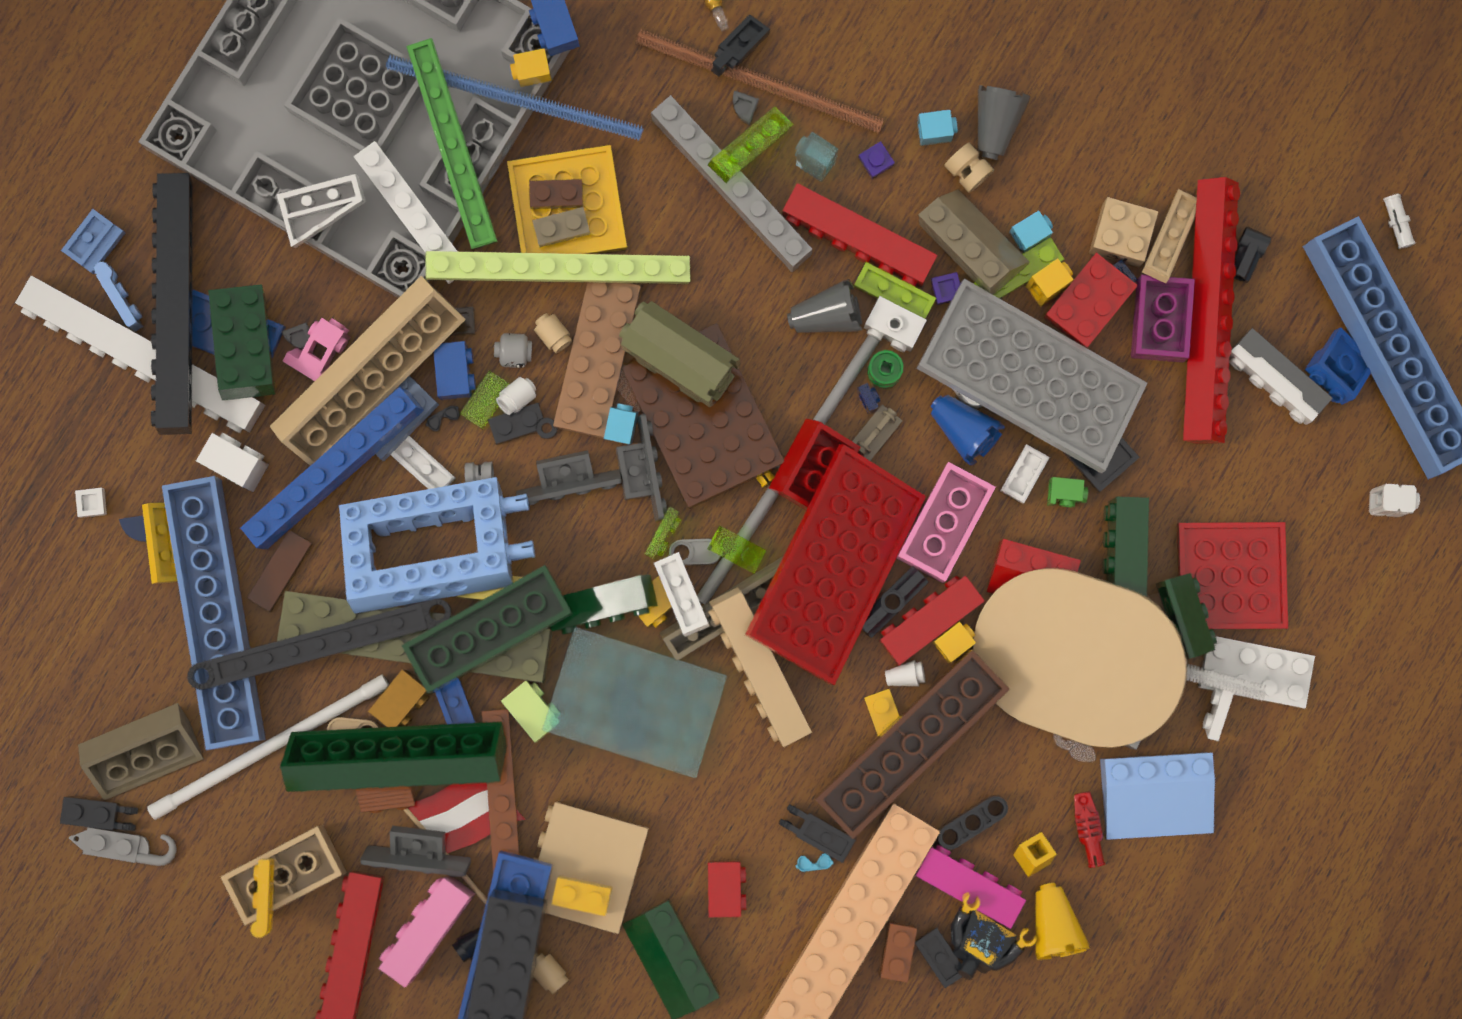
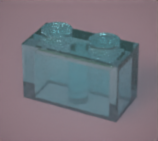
M811 132L808 138L803 136L795 148L797 150L795 156H797L796 166L820 182L825 179L837 160L838 148L814 132Z

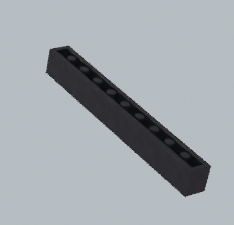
M158 173L157 183L152 185L153 198L157 199V208L152 209V219L154 224L157 223V233H152L153 248H156V258H152L153 274H156V283H152V297L156 299V308H152L151 315L152 323L156 324V333L151 336L152 349L156 350V359L151 360L152 375H156V385H151L152 401H155V411H151V425L156 428L159 435L192 434L193 182L189 173Z

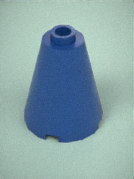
M940 395L931 405L933 409L931 412L932 417L963 460L970 466L977 463L974 459L979 454L984 457L993 448L1002 435L998 430L1005 428L1000 421L950 395L944 397Z

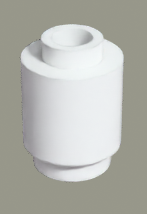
M518 377L499 393L500 396L496 399L497 404L507 415L517 413L536 398V387L528 378Z

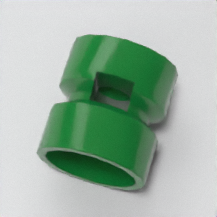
M883 350L877 352L872 357L867 370L868 379L872 385L879 389H889L895 386L903 373L904 365L902 359L893 351Z

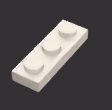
M679 552L655 562L654 565L683 635L686 637L709 627Z

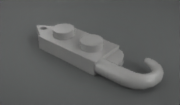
M88 827L86 831L69 837L73 843L83 850V854L154 866L169 864L175 858L177 852L174 840L165 834H162L160 838L168 843L169 851L163 856L150 854L149 842L142 835Z

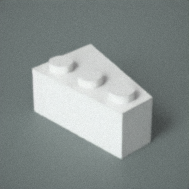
M356 174L277 194L290 244L294 248H297L366 202L359 176Z

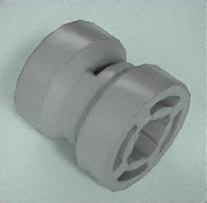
M474 462L465 463V483L494 478L493 462H483L482 465H476Z

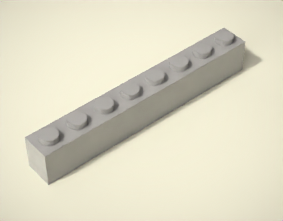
M671 95L651 112L652 121L791 272L796 270L812 255V248Z

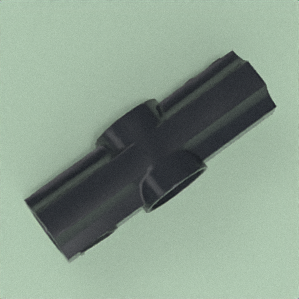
M912 566L874 603L862 630L870 638H873L929 583L926 578ZM888 595H895L899 599L897 609L892 610L886 607L885 598Z

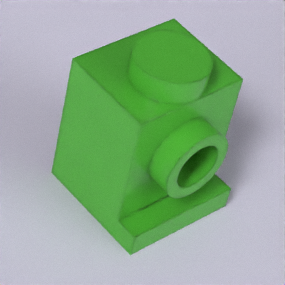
M1059 477L1049 479L1047 506L1055 505L1056 501L1062 507H1075V503L1087 502L1088 487H1084V480Z

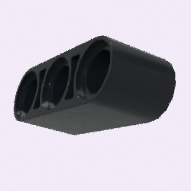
M994 795L984 798L942 825L938 829L940 831L936 838L938 843L946 849L959 847L1003 819L1008 812L1007 802L1003 798ZM993 800H997L1001 804V811L997 815H991L988 811V805ZM969 815H976L979 820L978 826L973 830H969L965 825V820ZM948 829H953L956 833V840L951 844L944 843L942 839L943 833Z

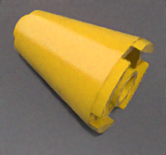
M1056 883L1041 885L1040 891L1036 892L1035 954L1037 960L1052 959V956H1070L1090 949L1087 938L1063 888L1056 887Z

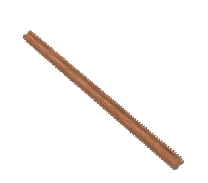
M642 29L636 37L637 44H643L642 46L646 45L645 47H652L655 50L658 49V52L661 50V53L664 52V54L667 53V55L670 54V56L673 55V57L685 59V62L688 61V63L691 62V64L694 63V65L706 67L709 71L713 68L712 63L715 60V56L712 58V55L710 57L709 54L706 56V53L703 55V51L701 54L700 50L697 53V49L695 51L694 48L690 50L691 47L687 49L688 46L684 48L685 45L681 47L682 44L678 46L679 42L675 45L676 41L672 43V40L669 42V39L668 41H666V38L663 40V37L660 39V35L657 38V34L654 37V33L651 36V32L648 34V31L645 33V30L642 32ZM738 66L734 69L728 67L723 73L725 74L724 76H731V79L734 78V80L737 79L736 81L740 80V82L752 84V87L755 85V88L758 87V89L761 88V90L764 89V91L767 90V92L779 94V97L782 96V98L785 97V99L788 98L791 101L795 100L794 102L801 105L804 104L803 106L807 105L806 107L810 106V108L822 110V113L824 111L825 114L828 112V115L831 113V116L834 115V117L846 119V122L849 120V123L859 124L858 126L862 125L861 127L865 126L864 128L868 127V130L871 129V131L874 130L877 133L881 130L884 122L883 118L880 120V117L878 119L877 116L874 118V115L871 117V114H865L864 111L861 114V110L858 113V109L855 112V108L852 110V107L849 109V106L847 108L846 105L843 107V104L840 106V102L837 105V101L834 103V100L831 102V99L828 101V98L826 100L825 97L822 99V96L819 98V95L816 96V93L814 95L813 92L809 94L810 91L806 93L807 90L803 92V89L800 91V88L797 90V86L794 89V85L791 88V84L788 87V83L785 85V82L782 84V81L780 83L779 80L776 82V79L773 81V77L770 80V76L767 79V75L765 77L764 74L761 76V73L757 75L758 72L754 74L755 71L751 73L752 70L748 72V68L745 71L746 67L742 69V66L741 68Z

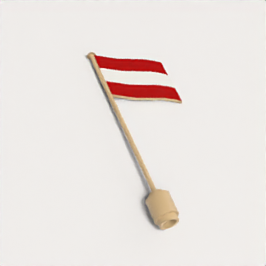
M487 783L451 784L432 796L416 801L415 806H410L404 810L419 829L445 832L446 855L473 845L491 835ZM516 809L517 822L526 820ZM466 874L462 878L486 905L487 897ZM541 953L537 956L533 977L546 991L549 990L554 994L569 979L565 976V970L551 954L545 957Z

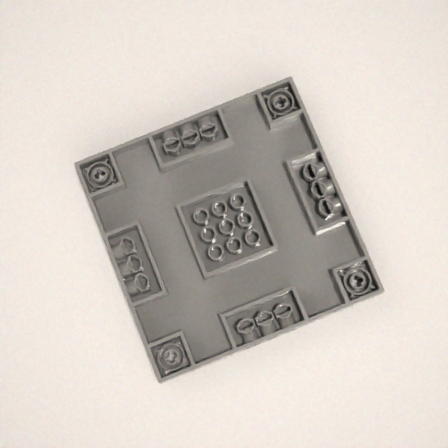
M227 0L140 138L139 143L146 150L183 172L189 173L190 176L285 232L287 230L277 194L353 174L358 175L366 202L304 243L399 298L420 276L426 280L425 252L353 156L375 141L451 243H453L464 224L416 76H409V74L406 75V73L403 74V72L400 73V71L397 72V70L387 69L386 62L390 54L391 58L394 55L395 59L398 56V60L401 57V60L404 58V61L407 59V62L410 60V63H412L406 46L432 38L445 73L448 70V74H450V71L452 75L455 72V76L458 73V77L461 74V77L463 75L464 78L467 76V79L471 77V80L474 78V81L477 79V82L480 79V83L483 80V84H485V81L487 85L490 82V86L491 83H493V86L496 84V87L499 85V88L502 86V89L505 86V90L509 88L510 91L512 88V92L515 89V93L518 90V94L521 91V94L524 92L525 96L528 93V96L531 94V97L534 95V98L537 96V99L540 96L541 99L551 81L520 87L518 79L513 80L510 64L515 63L514 54L534 51V45L540 46L537 35L541 34L539 24L533 25L529 14L531 8L518 0ZM545 49L551 80L570 50L549 56L548 50ZM449 86L448 88L483 193L532 114L533 109L529 110V108L526 109V107L523 108V106L520 107L517 104L514 106V103L512 105L510 103L507 104V102L504 103V101L501 102V100L498 101L495 98L491 99L485 97V95L482 96V94L479 96V94H472V92L469 93V91L466 92V90L463 91V89L460 90V88L457 89V87ZM176 135H179V136H182V135H183L184 138H183L182 141L179 140V139L176 140V139H175V136H176ZM406 265L408 272H401L400 274L398 267Z

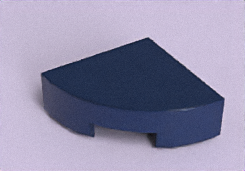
M143 516L119 519L122 529L129 537L141 542H147Z

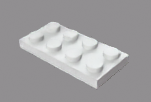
M1217 636V644H1214L1215 651L1204 654L1203 671L1205 668L1206 672L1208 669L1210 672L1212 670L1213 673L1216 671V675L1218 672L1220 675L1223 673V676L1226 674V678L1228 675L1230 677L1233 676V679L1236 677V681L1240 678V680L1243 679V682L1246 680V684L1248 681L1250 683L1252 681L1253 685L1254 683L1257 685L1259 683L1260 686L1263 684V688L1266 685L1267 690L1263 701L1306 708L1315 656ZM1199 682L1198 688L1213 691L1214 684L1212 687H1210V685L1207 686V683L1206 685H1204V682L1203 684H1200ZM1237 692L1233 694L1237 696L1247 697V695L1244 696V693L1243 695L1237 694Z

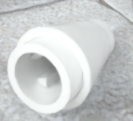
M913 660L890 670H885L888 686H919L920 683H925L922 662H915Z

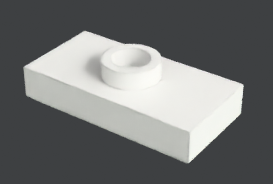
M1026 444L1000 491L1024 504L1050 457Z

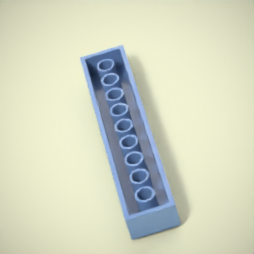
M1358 216L1315 237L1305 244L1303 248L1349 334L1355 340L1367 367H1369L1377 386L1427 479L1443 474L1462 464V406L1361 219Z
M216 476L163 485L162 491L192 666L196 663L250 649L222 480ZM204 668L196 671L195 680L199 684H204L208 680L209 673ZM255 676L205 690L196 689L206 750L266 740Z

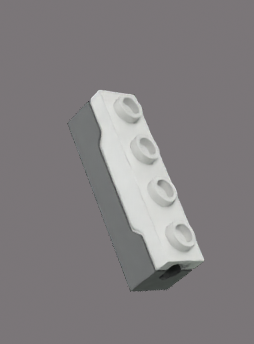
M1253 328L1246 332L1232 348L1229 363L1238 371L1243 370L1250 376L1249 380L1259 389L1263 387L1269 392V397L1275 404L1285 406L1290 411L1289 415L1296 422L1304 423L1305 425L1311 423L1333 399Z

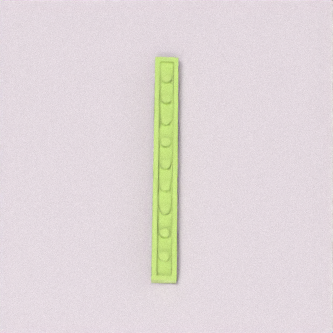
M426 251L425 275L426 280L690 283V256Z

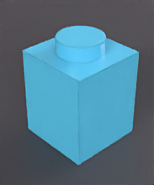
M950 110L921 113L918 116L917 123L921 146L952 142L954 133H957L956 117L951 118Z
M1037 211L1014 225L1009 233L1021 252L1025 253L1050 238L1053 233L1051 230L1053 225L1046 215L1042 216L1040 211Z
M618 403L617 408L610 407L604 439L632 444L638 412L632 411L633 406Z

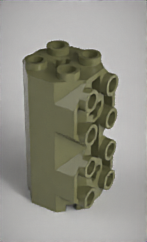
M644 301L641 302L634 313L636 317L632 323L625 324L619 334V337L623 339L621 342L622 349L635 357L639 364L654 374L659 373L677 385L681 392L696 402H703L711 407L713 400L718 401L732 382L735 375L731 371L733 367L738 370L740 359L651 301L648 304Z

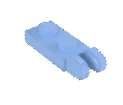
M104 261L97 262L94 271L102 287L126 326L135 332L143 327L139 320L142 318L141 313L134 304L130 306L126 297L129 294L121 282L116 283L118 275L114 269Z

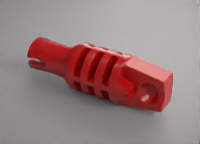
M1090 791L1074 794V817L1079 842L1085 846L1088 868L1095 867L1094 856H1096L1098 867L1103 866L1105 862L1100 843L1103 833L1099 813Z

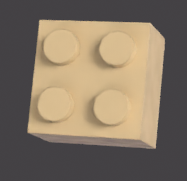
M1107 197L1102 204L1089 254L1095 255L1097 252L1104 258L1140 267L1145 262L1158 211Z

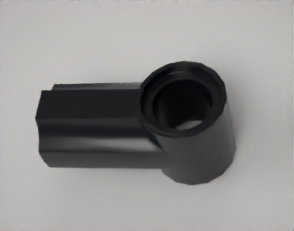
M1246 226L1237 244L1238 250L1235 255L1234 264L1236 267L1235 280L1246 283L1250 281L1259 258L1263 257L1271 240L1270 236Z

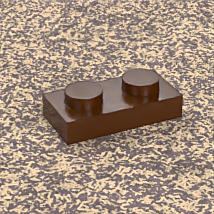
M582 179L529 181L530 209L583 207Z

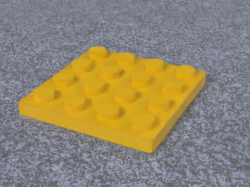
M611 145L507 161L521 253L599 254L627 249ZM582 179L583 208L590 234L539 247L532 220L577 208L530 209L529 181Z

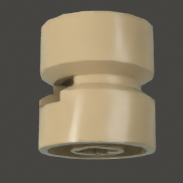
M970 142L960 148L944 165L953 176L960 177L959 183L969 193L982 184L994 171V168L985 159L980 160L978 158L979 152Z

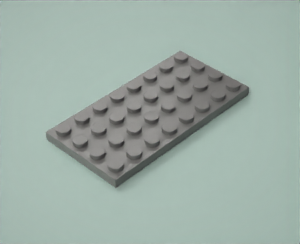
M963 279L916 368L1100 473L1106 470L1147 385V382L966 279Z

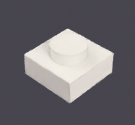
M104 488L75 491L77 516L79 518L107 515Z

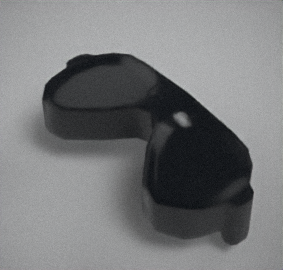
M452 405L429 417L425 424L426 427L437 432L441 428L443 418L454 421L459 420V407Z

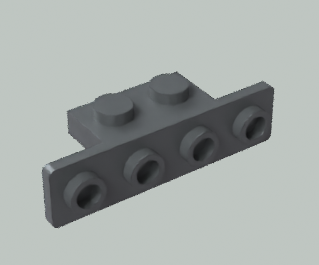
M643 414L637 418L641 443L620 446L615 449L624 500L650 496L654 519L657 522L664 519V514H667L665 499L660 497L659 488H662V478L660 472H656L654 462L658 461L656 447L651 446L650 436H653L652 423L650 420L647 421L646 414Z
M586 450L536 461L541 485L517 490L516 496L527 493L529 505H534L543 499L558 500L567 494L576 493L582 495L589 493L591 489L614 488L617 484L622 483L619 469L593 474L589 452Z
M392 826L390 830V848L369 845L360 858L362 865H369L375 868L386 867L400 871H419L425 874L435 873L451 877H464L471 865L470 857L446 855L445 832Z

